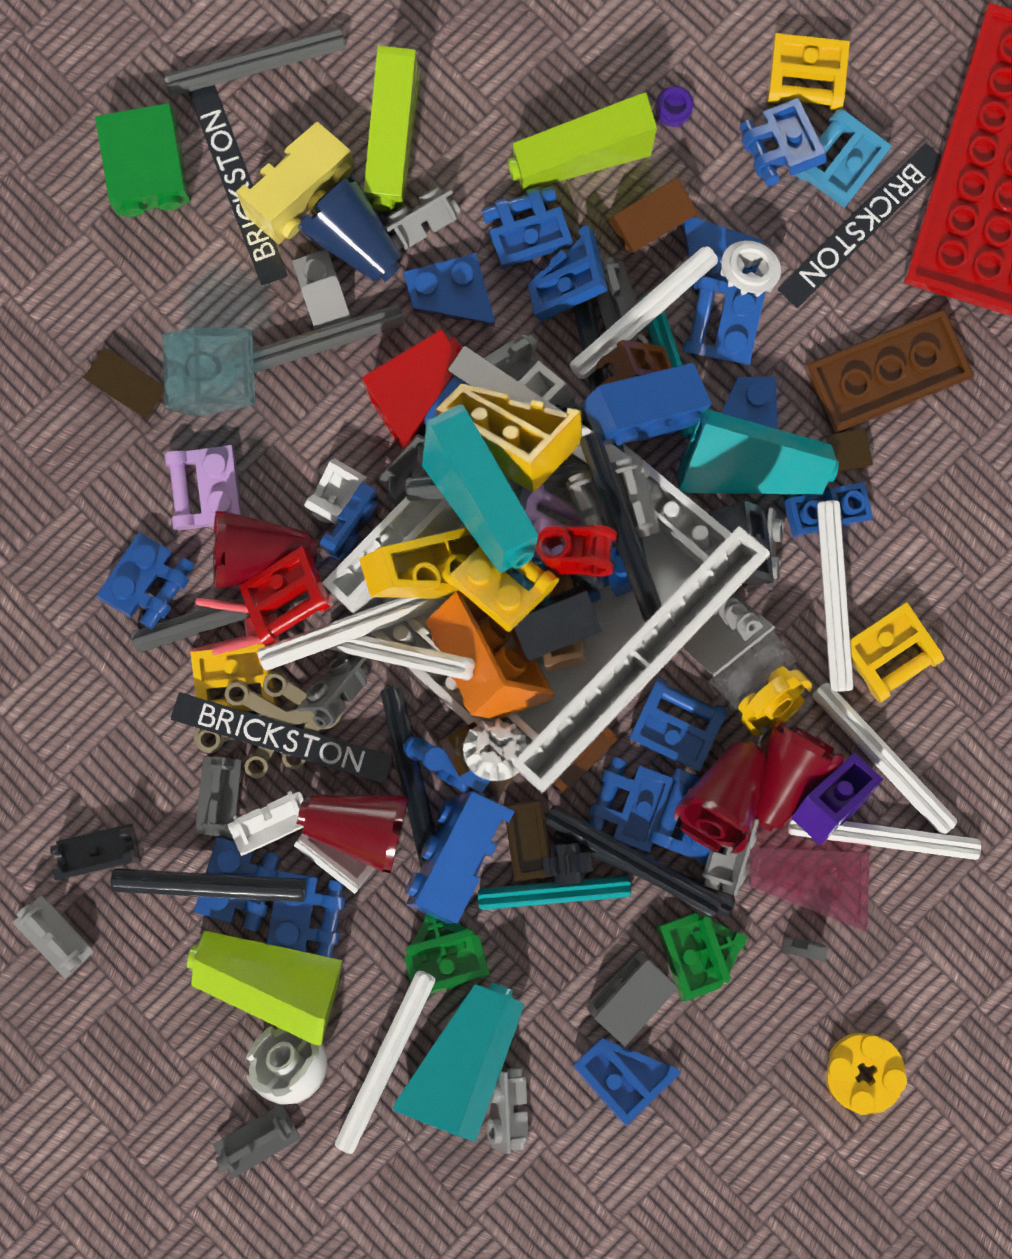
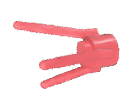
M197 598L195 600V604L198 606L249 613L246 604ZM276 612L268 616L270 622L277 618ZM245 618V636L193 648L190 650V655L193 651L211 649L213 654L218 655L263 643L255 632L251 618Z

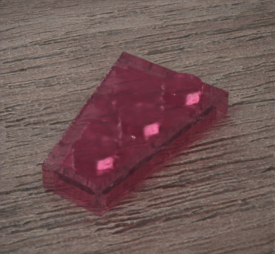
M756 847L750 849V887L868 932L869 853Z

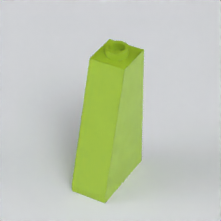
M379 45L377 47L364 193L373 208L382 212H391L394 208L399 209L404 206L420 81L415 49Z
M647 93L638 94L513 143L512 157L507 159L512 180L519 179L523 192L531 188H538L650 157L657 126Z
M204 930L199 945L191 946L187 959V968L192 969L191 986L305 1041L321 1046L338 990L342 960Z

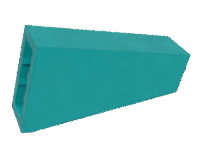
M460 404L427 420L422 460L424 470L499 573L512 567L518 569L526 565L534 556L538 533L465 407Z
M706 409L700 414L701 420L694 427L676 473L678 488L684 493L823 494L827 483L833 482L837 475L839 461L836 459L831 444Z
M492 982L489 989L474 985L396 1100L392 1110L453 1135L476 1142L525 1005L512 998L513 990Z

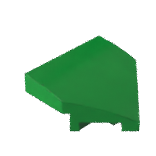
M696 913L656 926L673 979L678 987L677 990L681 1001H689L720 989L723 983H729L731 979L730 972L739 951L744 948L748 937L712 921L711 918L705 915L700 916Z
M426 914L425 921L411 945H408L406 949L407 955L404 959L410 983L417 971H424L435 978V984L430 994L491 977L479 936L475 935L472 930L466 929L457 923L447 924Z

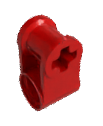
M588 525L585 527L549 526L538 534L535 549L547 569L552 573L559 575L585 574L598 577L608 576L613 573V564L610 562L612 543L616 541L617 532L610 527L602 525ZM556 546H565L561 553L550 555V552Z

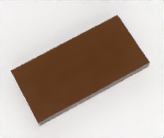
M945 308L807 363L804 366L833 434L849 430L975 377Z

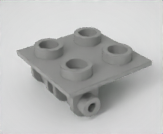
M733 593L682 648L715 677L753 645L757 644L775 627Z

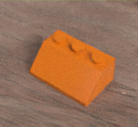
M455 591L426 620L433 635V643L440 652L471 658L475 662L471 679L464 680L451 677L456 682L463 696L464 706L473 716L491 719L499 717L502 719L550 701L555 697L536 658L527 661L515 629L513 628L510 632L505 630L463 593Z

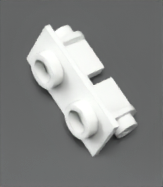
M289 791L287 796L267 804L264 808H258L241 817H233L234 821L227 824L241 856L303 828V826L297 825L299 809L302 801L304 802L300 791L294 794Z

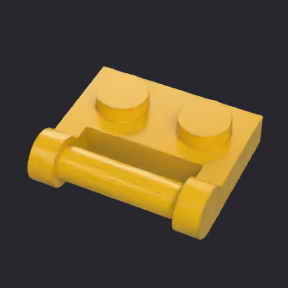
M776 33L773 39L767 103L779 104L780 100L791 101L799 98L801 103L829 105L830 110H842L845 98L850 41ZM785 76L832 81V90L782 85V78Z
M479 547L450 574L449 582L505 630L510 632L554 589L559 579L550 571L544 572L530 560L523 567L516 569L534 584L527 591L505 571L499 573L482 548Z
M907 602L850 639L852 663L866 682L871 694L879 703L889 698L892 690L928 666L935 667L944 661L942 652ZM913 644H918L921 648L920 654L881 679L875 671L877 668Z
M256 644L218 655L213 654L212 649L191 652L196 697L244 712L254 711L243 704L239 706L232 705L226 698L210 699L209 689L227 687L233 680H242L246 684L261 683L262 694L259 695L277 705V697L268 695L263 688L265 676L273 671V669L264 670L258 657V650L265 647V645ZM274 678L268 681V685L272 689H275Z

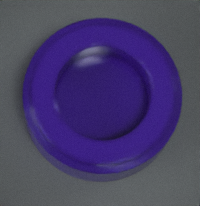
M671 86L664 89L659 94L656 102L655 111L658 119L670 127H678L685 124L690 119L693 111V98L686 89L679 86Z

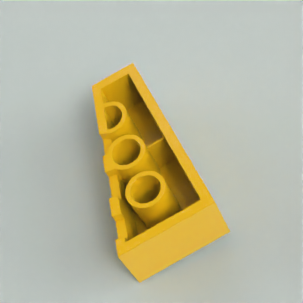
M467 528L384 546L359 558L370 597L448 599L455 591L461 592L449 582L450 574L480 545Z

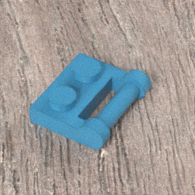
M837 109L830 118L831 124L819 138L825 152H828L842 133H847L852 138L825 172L818 167H813L796 174V176L803 181L810 182L843 208H846L888 154L892 145L846 111Z

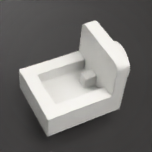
M334 458L329 462L314 494L307 498L304 506L312 510L313 516L325 523L338 524V515L350 501L362 482L365 483L367 477Z

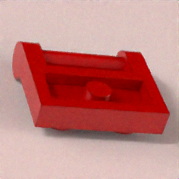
M303 546L239 585L255 632L265 646L276 642L279 639L278 635L315 612L320 611L323 613L333 606L331 597L324 589L311 553ZM308 591L310 598L270 622L268 618L270 614Z

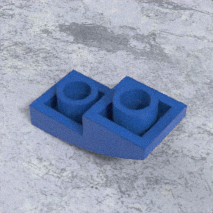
M865 482L830 488L824 491L823 494H808L785 500L784 505L792 538L819 533L817 504L822 501H839L842 527L872 520L873 515Z

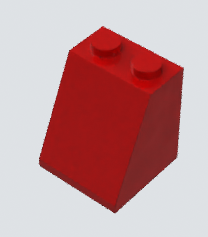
M442 329L362 377L367 396L401 450L417 434L425 437V416L454 376L449 371V368L462 348L454 336L448 339Z

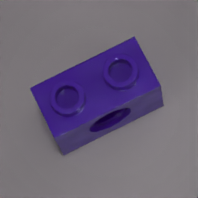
M853 753L805 798L791 819L821 845L869 799L884 779L856 753Z

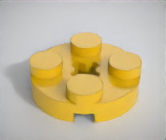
M785 666L779 667L768 677V684L757 694L752 693L741 701L738 707L743 714L741 722L753 736L764 735L760 729L767 725L772 728L776 719L786 722L803 705L805 700L801 694L804 688L810 692L812 683L801 671H789Z
M853 1033L840 1039L830 1050L827 1072L825 1071L826 1084L833 1097L845 1108L860 1115L876 1114L891 1107L906 1088L907 1077L905 1075L904 1061L898 1050L889 1041L873 1034ZM862 1063L867 1067L873 1065L875 1068L872 1074L873 1080L869 1083L864 1080L857 1082L855 1078L860 1073L857 1067Z

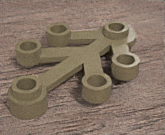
M271 671L264 678L263 688L270 696L277 697L283 695L297 705H300L307 697V691L288 681L286 676L280 671ZM271 678H278L282 681L283 685L279 689H272L269 687L268 681ZM242 680L231 681L225 690V698L232 705L239 706L243 704L261 714V717L291 726L305 723L302 729L318 733L320 729H329L335 726L341 718L340 715L332 726L321 728L314 723L313 717L315 715L312 711H298L296 708L285 710L250 690L248 685ZM233 687H240L245 695L241 698H234L230 694V690ZM199 728L195 729L193 737L197 748L207 753L215 752L223 746L224 742L234 740L233 738L210 732L215 735L216 741L208 744L203 741L202 735L209 731ZM258 747L246 759V773L252 778L263 777L267 773L268 760L274 751ZM286 754L282 756L284 765L290 769H298L305 763L303 759L293 762L288 759ZM253 760H260L264 767L256 771L250 767L249 763Z

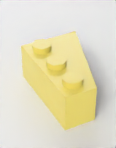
M319 122L313 124L285 149L287 155L275 168L270 163L263 167L260 174L264 177L251 189L243 185L236 191L246 217L278 245L285 238L291 239L299 231L298 225L301 223V220L311 210L314 212L317 208L316 205L327 195L326 193L335 183L339 184L345 178L347 179L353 170L352 165L354 163L351 150Z

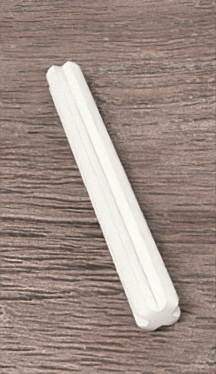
M710 247L700 248L570 363V368L574 374L580 379L589 377L597 369L598 361L617 348L616 343L621 340H631L717 264L718 257Z
M828 500L817 504L830 689L831 691L841 692L852 690L854 685L841 508L839 501Z
M398 598L262 647L258 650V657L264 670H270L438 609L445 602V599Z
M361 636L328 648L334 651L469 680L473 677V669L475 667V662L471 658L368 636Z
M829 683L822 684L814 691L813 699L940 834H946L955 827L957 819L838 692L831 691Z
M791 819L788 822L789 834L810 837L795 821ZM845 821L827 839L974 860L979 859L981 854V841L979 839Z
M420 970L416 972L335 1141V1146L339 1150L349 1154L355 1151L435 984V978L432 975Z

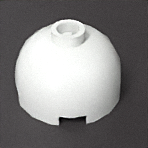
M272 1026L267 1028L255 1039L247 1053V1059L250 1061L249 1075H246L247 1081L262 1097L280 1105L295 1104L309 1098L319 1089L326 1075L327 1056L323 1044L321 1046L314 1045L280 1028L276 1030Z

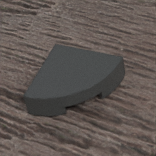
M786 937L783 938L781 952L826 962L828 948L821 943Z

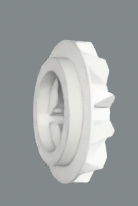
M739 241L730 245L725 250L720 261L722 263L721 275L728 279V288L736 286L741 289L742 296L750 292L759 297L765 291L771 292L780 279L781 266L777 256L768 247L755 241ZM758 264L755 274L753 272L748 274L742 273L744 266L750 268Z
M499 717L489 722L481 720L478 726L472 730L469 729L463 744L465 762L470 770L481 778L492 781L509 779L519 772L512 763L528 747L525 734L522 735L516 728L515 723L508 724L502 722ZM489 737L495 740L498 745L505 744L502 751L503 761L494 751L487 753Z

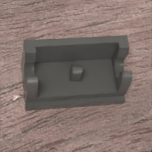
M638 951L586 1009L596 1021L622 1045L626 1046L678 987Z

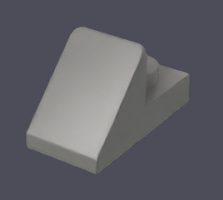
M325 249L292 260L315 330L351 319L329 252Z

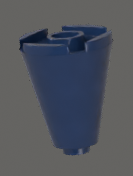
M350 175L348 179L342 180L316 205L317 208L314 210L315 215L313 217L307 214L298 225V229L302 234L373 282H376L379 278L387 282L401 268L397 263L401 257L400 252L353 175Z

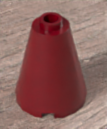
M215 511L213 534H215L213 546V582L215 588H226L243 584L301 546L310 551L313 561L316 563L317 541L310 540L309 532L227 511Z
M776 719L771 728L764 752L767 763L755 819L759 820L757 826L769 832H772L774 827L782 829L791 820L805 798L831 775L845 759L842 753L835 754L834 757L831 756L835 748L798 727L795 728L794 732L788 728L784 729L787 722Z
M749 741L733 743L677 804L674 812L675 820L678 817L681 818L683 821L681 830L697 843L715 851H719L721 846L733 847L730 853L737 854L744 851L750 842L767 763L766 757L758 745Z
M311 795L309 803L303 801L301 803L297 825L303 826L302 834L380 872L391 874L408 797L401 795Z

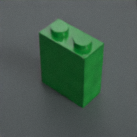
M170 103L95 116L108 199L117 215L137 217L144 214L145 210L159 208L160 210L170 211L180 208L181 204L191 202L177 119Z

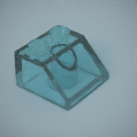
M192 327L162 334L166 410L196 417L255 405L252 330Z

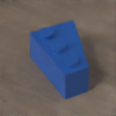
M694 363L600 385L582 402L593 431L600 433L604 445L616 443L617 446L632 441L676 436L684 428L698 423L701 420L700 414L712 405Z
M473 791L453 796L450 801L445 800L437 815V821L440 822L435 837L431 835L423 847L421 857L425 858L420 872H414L407 884L405 893L409 897L406 905L447 924L458 923L480 880L477 874L485 855L492 856L497 847V844L492 842V839L501 820L509 823L515 811Z

